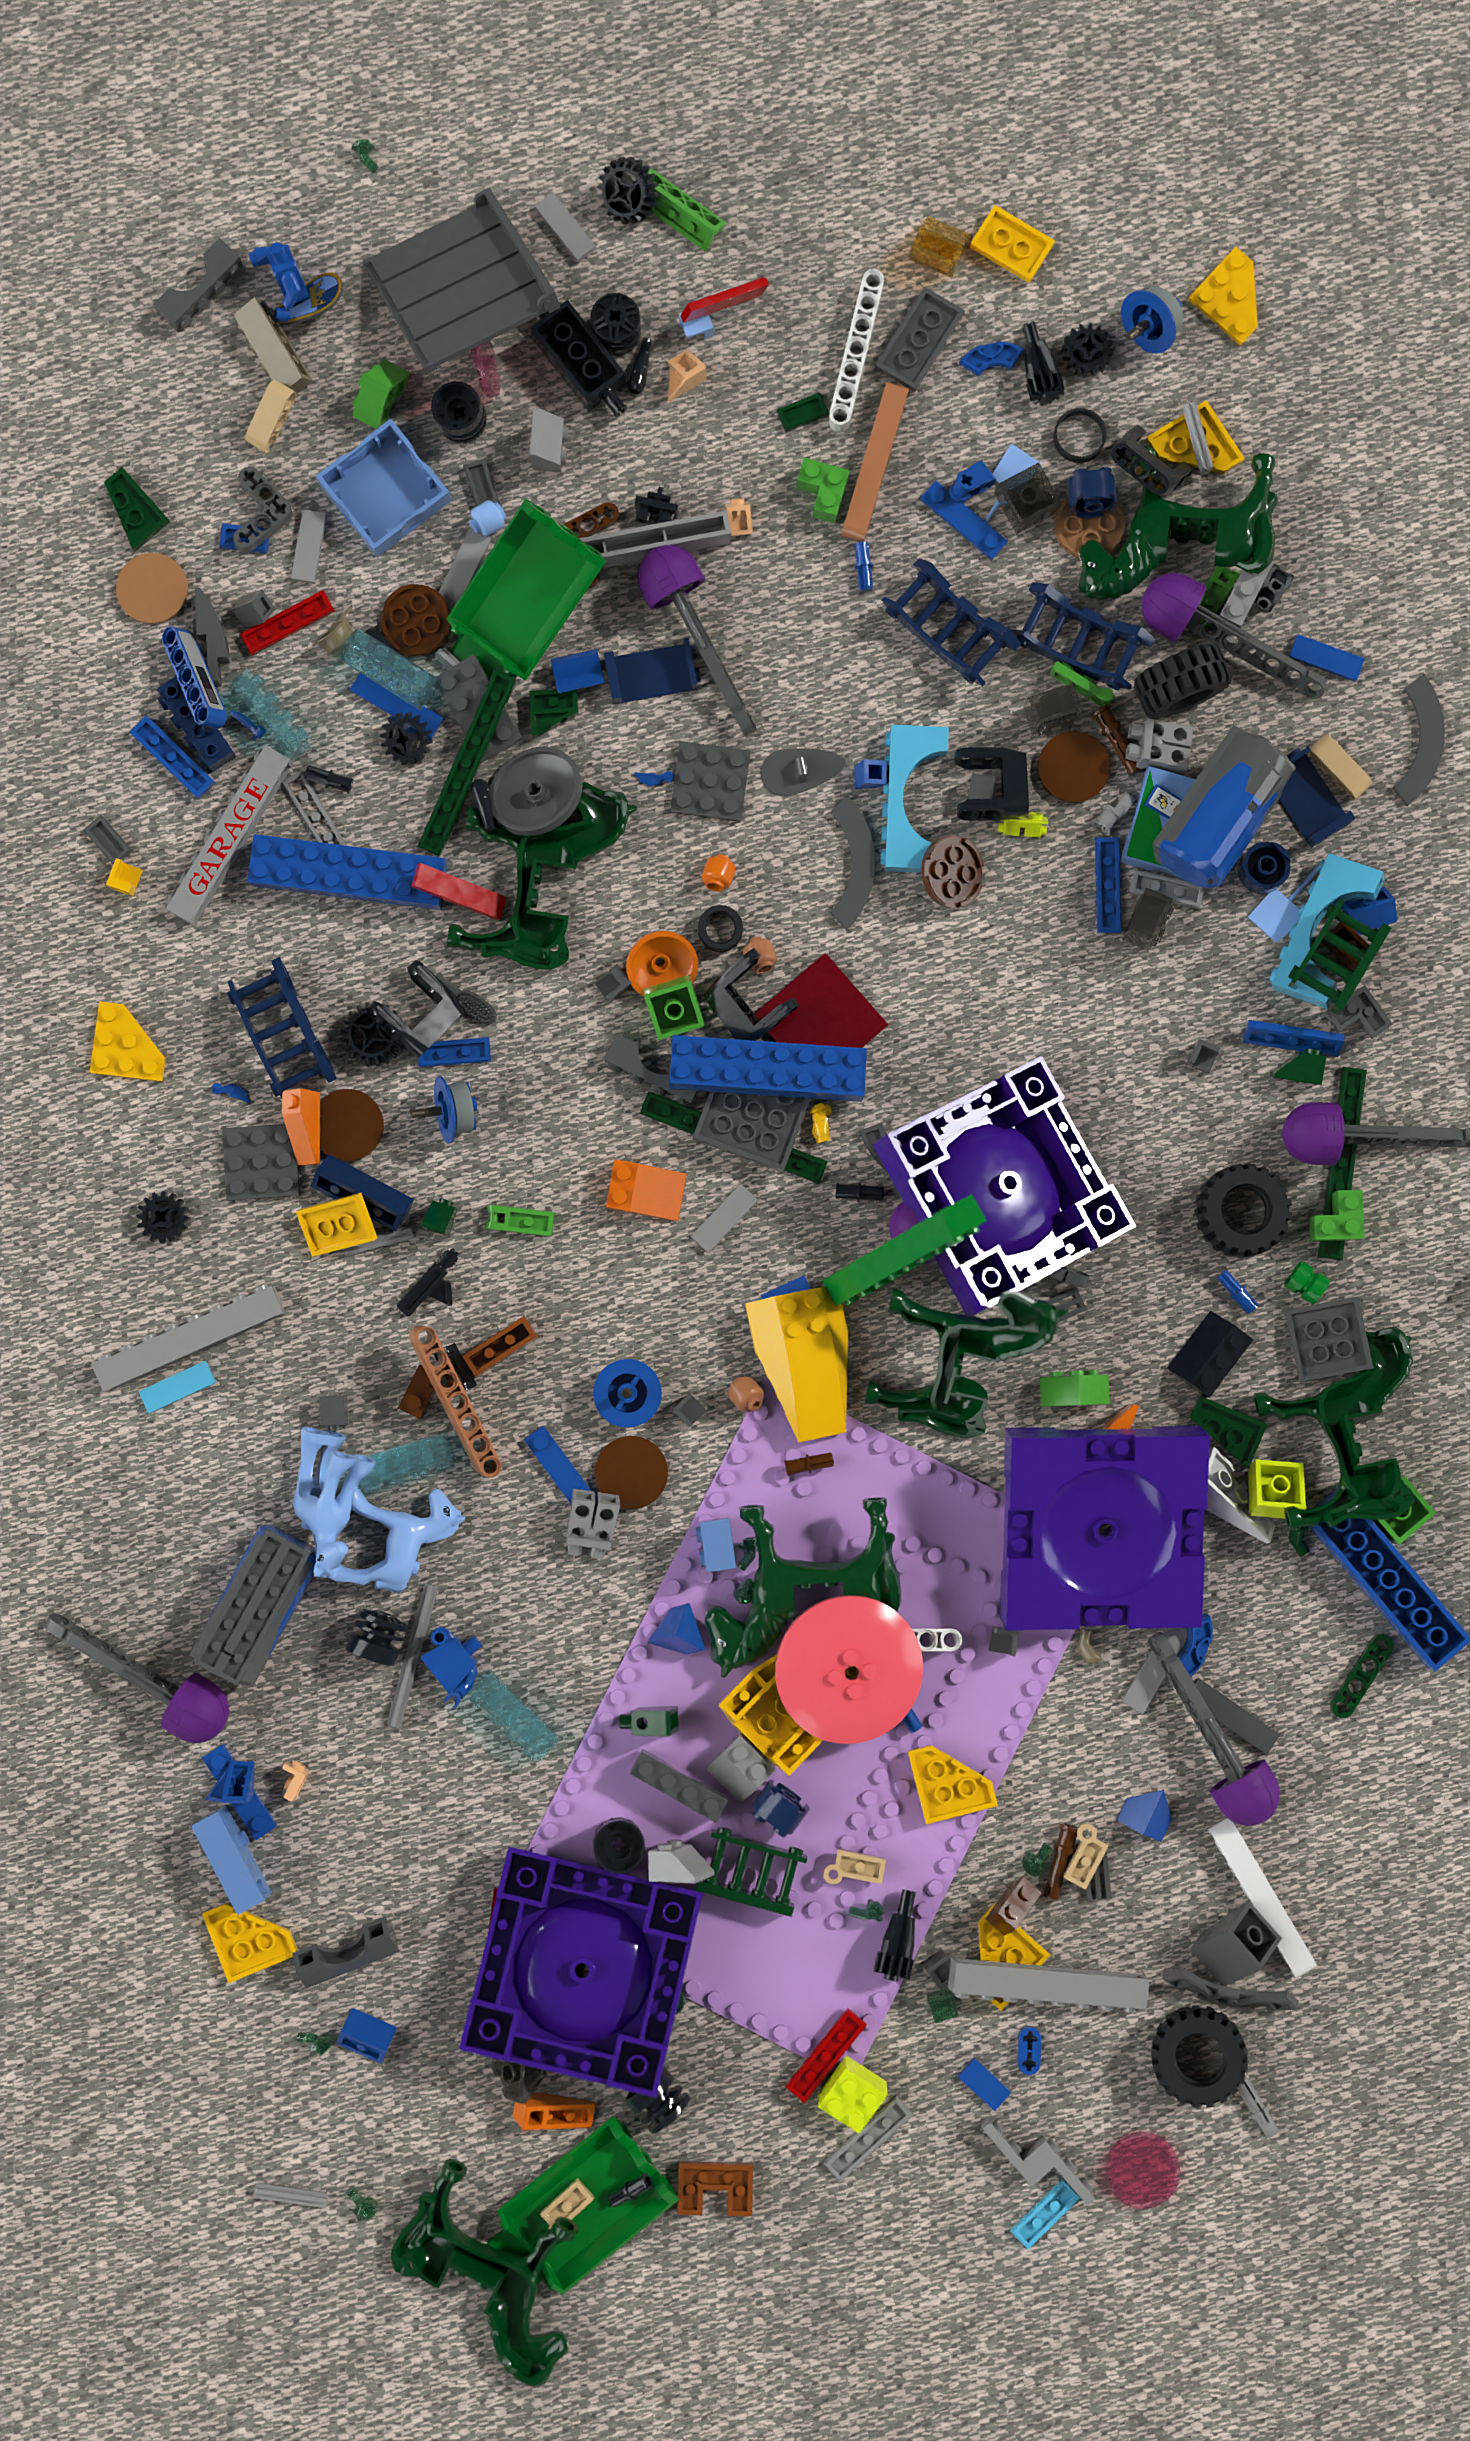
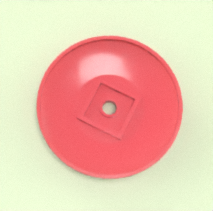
M858 1595L829 1598L804 1611L786 1631L780 1643L775 1662L777 1690L785 1709L792 1719L813 1736L839 1744L870 1741L894 1728L903 1720L914 1705L923 1677L921 1648L909 1624L888 1605L878 1600ZM850 1666H855L858 1669L857 1675L851 1679L846 1678L845 1670Z

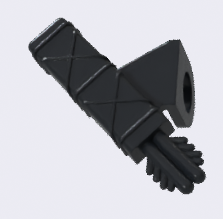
M453 1248L450 1251L445 1250L442 1256H440V1262L437 1263L435 1261L431 1264L405 1296L398 1301L397 1308L406 1316H410L427 1296L447 1306H452L451 1283L443 1278L448 1274L446 1269L455 1265L454 1262H457L459 1253L455 1252Z

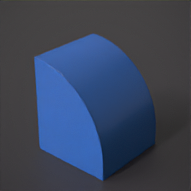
M864 759L854 766L855 789H875L887 785L886 761Z

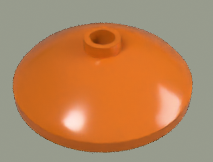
M655 931L643 936L633 945L627 957L626 972L632 987L644 997V988L686 975H690L693 984L698 972V958L691 943L682 935L672 931ZM658 958H663L662 964H656L655 962Z

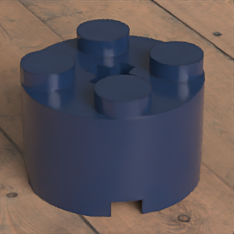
M1103 467L1098 470L1089 471L1080 468L1073 472L1074 476L1067 482L1069 510L1072 515L1075 512L1078 518H1099L1104 516V511L1110 509L1111 513L1117 508L1115 477L1110 468Z
M1256 843L1242 856L1237 870L1239 879L1243 886L1253 893L1260 895L1271 893L1278 889L1289 877L1291 870L1290 856L1286 849L1278 843ZM1264 865L1268 867L1265 871L1261 869Z
M769 1780L752 1804L755 1810L753 1816L762 1823L767 1821L774 1827L773 1830L779 1836L785 1838L787 1834L792 1835L810 1808L807 1804L803 1807L799 1803L802 1798L781 1783L775 1786L773 1785L774 1780Z

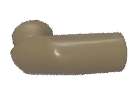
M1080 1629L1077 1645L1078 1653L1088 1664L1099 1663L1101 1661V1653L1096 1651L1090 1644L1093 1631Z

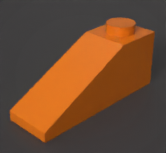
M301 1088L285 1090L282 1092V1116L298 1166L320 1164V1092Z
M542 2092L516 2093L513 2118L522 2130L592 2127L596 2104L592 2101Z

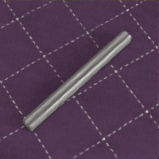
M425 1584L423 1587L387 1720V1725L394 1728H400L402 1725L435 1603L438 1587L432 1584Z

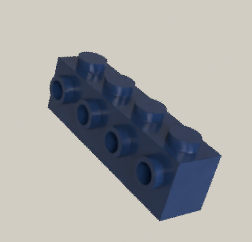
M177 676L156 689L160 695L157 700L165 711L170 709L174 715L170 719L178 730L182 728L187 735L183 738L191 750L193 748L197 749L200 754L197 756V759L204 769L209 767L214 772L237 757L218 728L196 723Z
M330 1154L316 1169L310 1186L333 1199L362 1193L370 1218L395 1232L407 1218L414 1201L413 1198Z

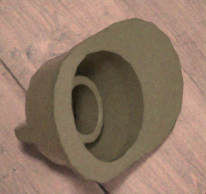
M349 606L331 628L312 646L319 644L334 658L345 652L352 645L354 638L353 630L346 618L353 606Z

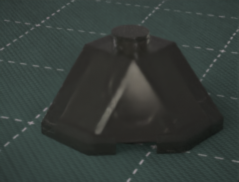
M492 2058L491 2068L495 2077L499 2076L504 2086L502 2092L505 2099L520 2104L527 2102L547 2073V2070Z

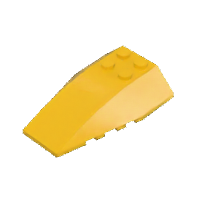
M826 1287L808 1289L746 1303L745 1308L755 1353L765 1369L764 1372L768 1380L770 1379L778 1401L782 1404L785 1416L798 1443L846 1433L848 1329L842 1304L835 1306Z
M777 1655L752 1669L718 1706L731 1724L769 1762L787 1776H790L823 1740L800 1727L785 1709L776 1685L775 1662ZM848 1667L845 1670V1677L854 1678L858 1673L857 1667Z

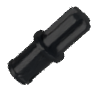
M309 765L305 771L306 779L326 785L325 788L327 789L332 787L348 794L352 788L351 784L354 782L353 778L336 774L334 770L329 772Z
M837 1183L836 1199H856L857 1202H860V1200L883 1201L884 1188L863 1186L861 1183H858V1185Z
M644 2173L635 2180L626 2181L622 2188L608 2196L610 2205L615 2208L628 2200L635 2201L640 2194L653 2188V2180L650 2175L648 2176L647 2173Z

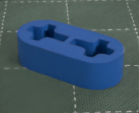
M1031 2025L1021 2028L1018 2034L1017 2063L1021 2072L1026 2075H1034L1038 2072L1041 2065V2035L1038 2029ZM1028 2031H1032L1033 2036H1036V2039L1031 2041V2048H1027V2041L1023 2039V2036L1028 2035ZM1027 2053H1031L1032 2061L1036 2062L1031 2065V2069H1027L1025 2064H1022V2061L1027 2060Z

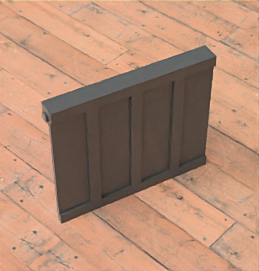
M490 187L475 195L473 200L475 206L362 261L426 374L436 370L437 366L547 311L551 313L560 308L554 289Z

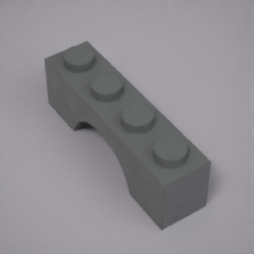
M220 238L203 254L207 268L205 277L198 286L186 291L169 288L153 304L157 313L177 332L181 328H187L192 322V317L198 311H204L209 305V300L214 295H220L226 287L225 284L231 278H237L242 272L243 263L240 257Z
M619 1034L616 1035L604 1059L608 1063V1069L618 1074L622 1070L630 1074V1080L638 1084H642L644 1081L652 1085L650 1089L658 1094L663 1095L664 1092L673 1095V1101L685 1106L686 1102L692 1104L698 1091L669 1089L670 1073L656 1074L649 1071L639 1058V1044Z
M643 1748L629 1773L714 1822H717L728 1802V1796L707 1784L700 1783L667 1764L663 1759Z
M382 1917L362 1925V1931L357 1939L345 1946L326 1948L314 1944L293 1952L296 1974L307 1989L399 1952L394 1929L387 1918Z

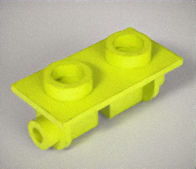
M1030 812L1029 815L1004 820L1003 823H999L998 832H1001L1002 835L1019 836L1020 827L1025 828V837L1041 838V836H1046L1047 826H1043V824H1048V819L1043 817L1042 813Z

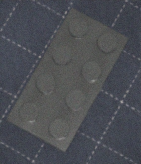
M924 287L877 361L875 369L916 392L964 316L965 310Z
M474 654L433 679L465 735L489 683V678ZM506 708L482 763L523 739Z

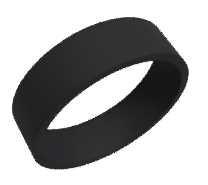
M1085 408L1069 410L1059 418L1053 433L1055 448L1068 461L1074 463L1091 461L1099 455L1104 447L1107 437L1106 426L1102 418L1092 410ZM1073 415H1085L1092 418L1102 431L1101 446L1094 453L1087 456H1075L1066 452L1061 447L1057 437V429L1066 418Z

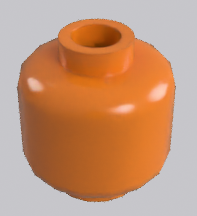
M718 854L717 856H712L705 863L702 881L709 890L722 892L732 884L736 871L735 865L726 855Z

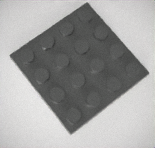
M710 1092L692 1139L784 1172L810 1098Z

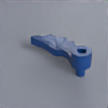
M231 710L229 712L230 715L253 732L254 735L251 738L253 741L257 738H262L266 733L264 727L261 725L256 727L247 716L239 711Z
M670 771L661 775L634 773L640 779V783H645L648 787L652 785L656 787L663 780L670 783L675 779L674 774Z
M220 1083L212 1085V1092L216 1095L227 1093L231 1098H237L246 1103L250 1102L246 1096L247 1091L242 1090L240 1085L228 1084L224 1087Z

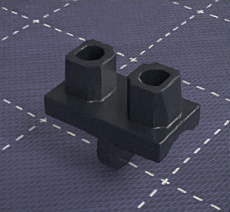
M659 486L657 493L648 491L647 498L636 495V521L649 524L651 513L659 514L658 523L674 521V518L677 519L678 505L670 503L672 496L664 495V487Z
M1274 563L1254 600L1255 605L1264 611L1271 612L1295 576L1283 571Z

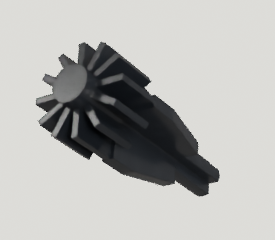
M1033 321L1025 323L1023 325L1026 339V351L1024 352L1025 371L1030 401H1033L1034 405L1040 402L1041 406L1048 403L1052 404L1055 399H1060L1059 395L1065 394L1061 373H1058L1056 360L1046 341L1040 340L1036 323Z
M902 1889L898 1913H893L882 1941L881 1951L877 1952L874 1972L883 1973V1979L898 1982L900 1977L910 1980L914 1963L912 1955L915 1935V1918L911 1917L916 1892Z

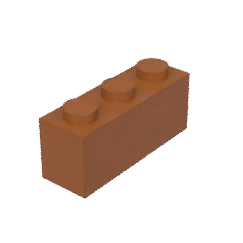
M523 1316L462 1357L474 1376L479 1377L539 1338L528 1319Z

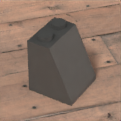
M1247 1901L1205 1930L1190 1950L1221 1985L1227 1986L1262 1970L1282 1938L1252 1903Z

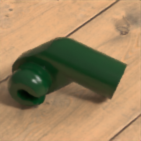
M1301 1527L1298 1530L1289 1532V1542L1299 1557L1304 1556L1310 1551L1303 1540L1304 1532L1308 1531L1309 1527Z

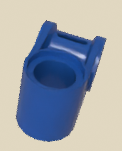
M980 460L957 475L956 482L950 487V496L957 502H965L977 494L985 492L987 490L985 489L986 487L988 489L992 487L996 482V478L984 462Z

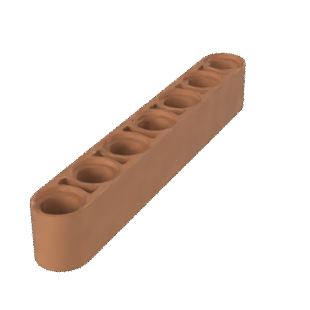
M886 382L844 522L842 537L865 542L866 532L871 522L872 512L876 505L878 492L882 485L886 465L890 458L892 445L895 441L899 421L901 420L910 388Z
M414 1326L409 1333L410 1342L475 1471L488 1478L496 1477L501 1471V1462L436 1332L428 1326ZM425 1330L427 1332V1339L424 1343H420L418 1336L421 1331ZM436 1352L438 1354V1361L431 1365L429 1357L432 1353ZM444 1374H447L449 1382L447 1385L442 1386L440 1379ZM458 1395L460 1403L457 1407L453 1408L451 1400L454 1396ZM469 1417L470 1425L468 1428L463 1429L462 1421L464 1418ZM479 1438L481 1446L478 1450H474L473 1442ZM490 1459L492 1466L490 1470L485 1472L483 1468L484 1463Z

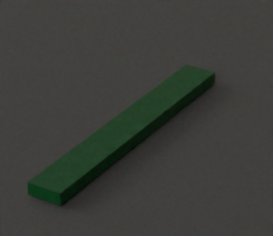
M494 669L417 847L439 857L441 856L517 679Z
M1342 1067L1337 1104L1342 1110L1344 1125H1360L1367 1070ZM1343 1144L1339 1161L1333 1166L1329 1165L1323 1215H1333V1192L1352 1190L1357 1144ZM1345 1241L1319 1242L1317 1257L1342 1261Z
M648 1091L639 1114L694 1135L702 1112ZM792 1148L784 1171L819 1184L828 1161Z

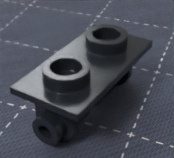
M453 1343L443 1347L465 1392L477 1386L456 1344ZM434 1353V1356L438 1361V1354ZM444 1374L447 1381L449 1382V1376L447 1374Z

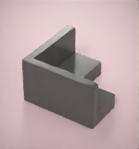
M1365 985L1352 994L1339 1015L1330 1011L1331 1009L1320 1015L1322 1020L1328 1019L1337 1033L1358 1020L1370 1039H1373L1393 1025Z

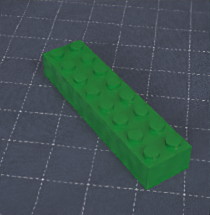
M971 1194L933 1214L822 1280L835 1306L843 1302L848 1306L860 1299L858 1295L861 1298L876 1291L875 1289H879L890 1283V1281L904 1275V1272L907 1273L918 1267V1262L922 1264L934 1257L932 1252L938 1255L949 1249L948 1243L952 1247L965 1240L962 1236L963 1234L968 1238L979 1232L978 1226L987 1220Z

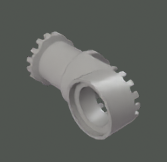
M1125 791L1122 795L1123 798H1120L1115 807L1104 804L1102 813L1097 820L1092 821V827L1094 829L1099 828L1097 831L1101 830L1100 833L1109 836L1111 827L1116 820H1120L1126 814L1136 798Z

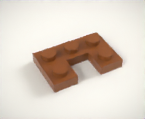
M679 2161L678 2198L680 2200H678L677 2215H702L703 2190H728L727 2216H752L753 2163Z

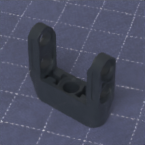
M1136 425L1126 432L1115 444L1111 451V457L1117 465L1156 495H1169L1182 485L1183 480L1186 476H1190L1193 468L1185 462H1182L1173 470L1138 443L1146 433V430ZM1141 461L1146 463L1148 471H1144L1141 468Z
M965 747L955 751V764L963 769L1001 770L1002 799H967L957 805V817L964 821H1004L1028 815L1029 794L1026 752L1003 747Z
M755 948L744 954L721 974L704 993L706 1002L737 1040H759L799 1007L797 1001L791 998L785 1003L779 1004L762 1020H759L733 987V984L758 963L761 955Z
M414 960L407 967L411 980L437 1005L413 1030L385 1004L373 1001L366 1008V1011L371 1019L398 1045L419 1058L465 1010L445 984L422 962Z

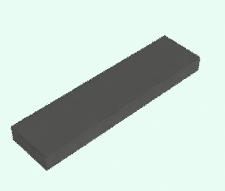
M1197 1678L1194 1684L1214 1718L1267 1755L1280 1734L1203 1680Z

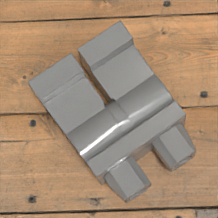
M1148 718L1144 723L1132 722L1128 729V738L1138 739L1139 745L1129 743L1125 758L1137 762V768L1143 769L1145 767L1147 769L1150 766L1184 776L1189 769L1193 726L1154 721Z
M573 1489L566 1530L568 1554L581 1555L583 1546L591 1548V1557L603 1559L606 1550H610L620 1509L619 1495L598 1492L594 1517L592 1518L595 1506V1492Z

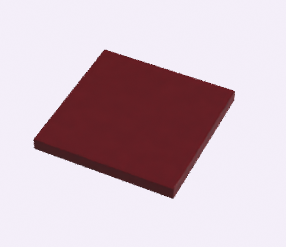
M826 953L755 1013L758 1019L762 1020L779 1004L785 1003L791 998L797 1001L799 1007L768 1033L775 1042L863 1048L889 1025Z

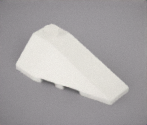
M1212 1447L1209 1453L1206 1510L1264 1543H1270L1275 1524L1270 1517L1250 1516L1248 1486L1245 1482L1238 1484L1231 1474L1235 1470L1232 1463L1215 1447Z

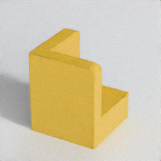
M116 858L106 885L110 889L134 896L143 871Z

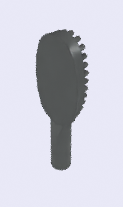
M439 973L436 975L451 990L467 1016L485 1025L495 1022L497 1018L495 1010L478 994L469 990L462 991Z

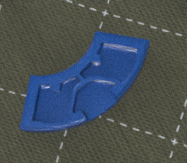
M1002 341L979 345L969 351L960 360L959 365L978 377L982 372L992 367H1005L1012 370L1025 349L1013 343Z
M1206 1613L1202 1615V1628H1187L1185 1645L1177 1654L1190 1677L1202 1666L1206 1659L1205 1655L1209 1644H1212L1213 1626L1210 1615Z

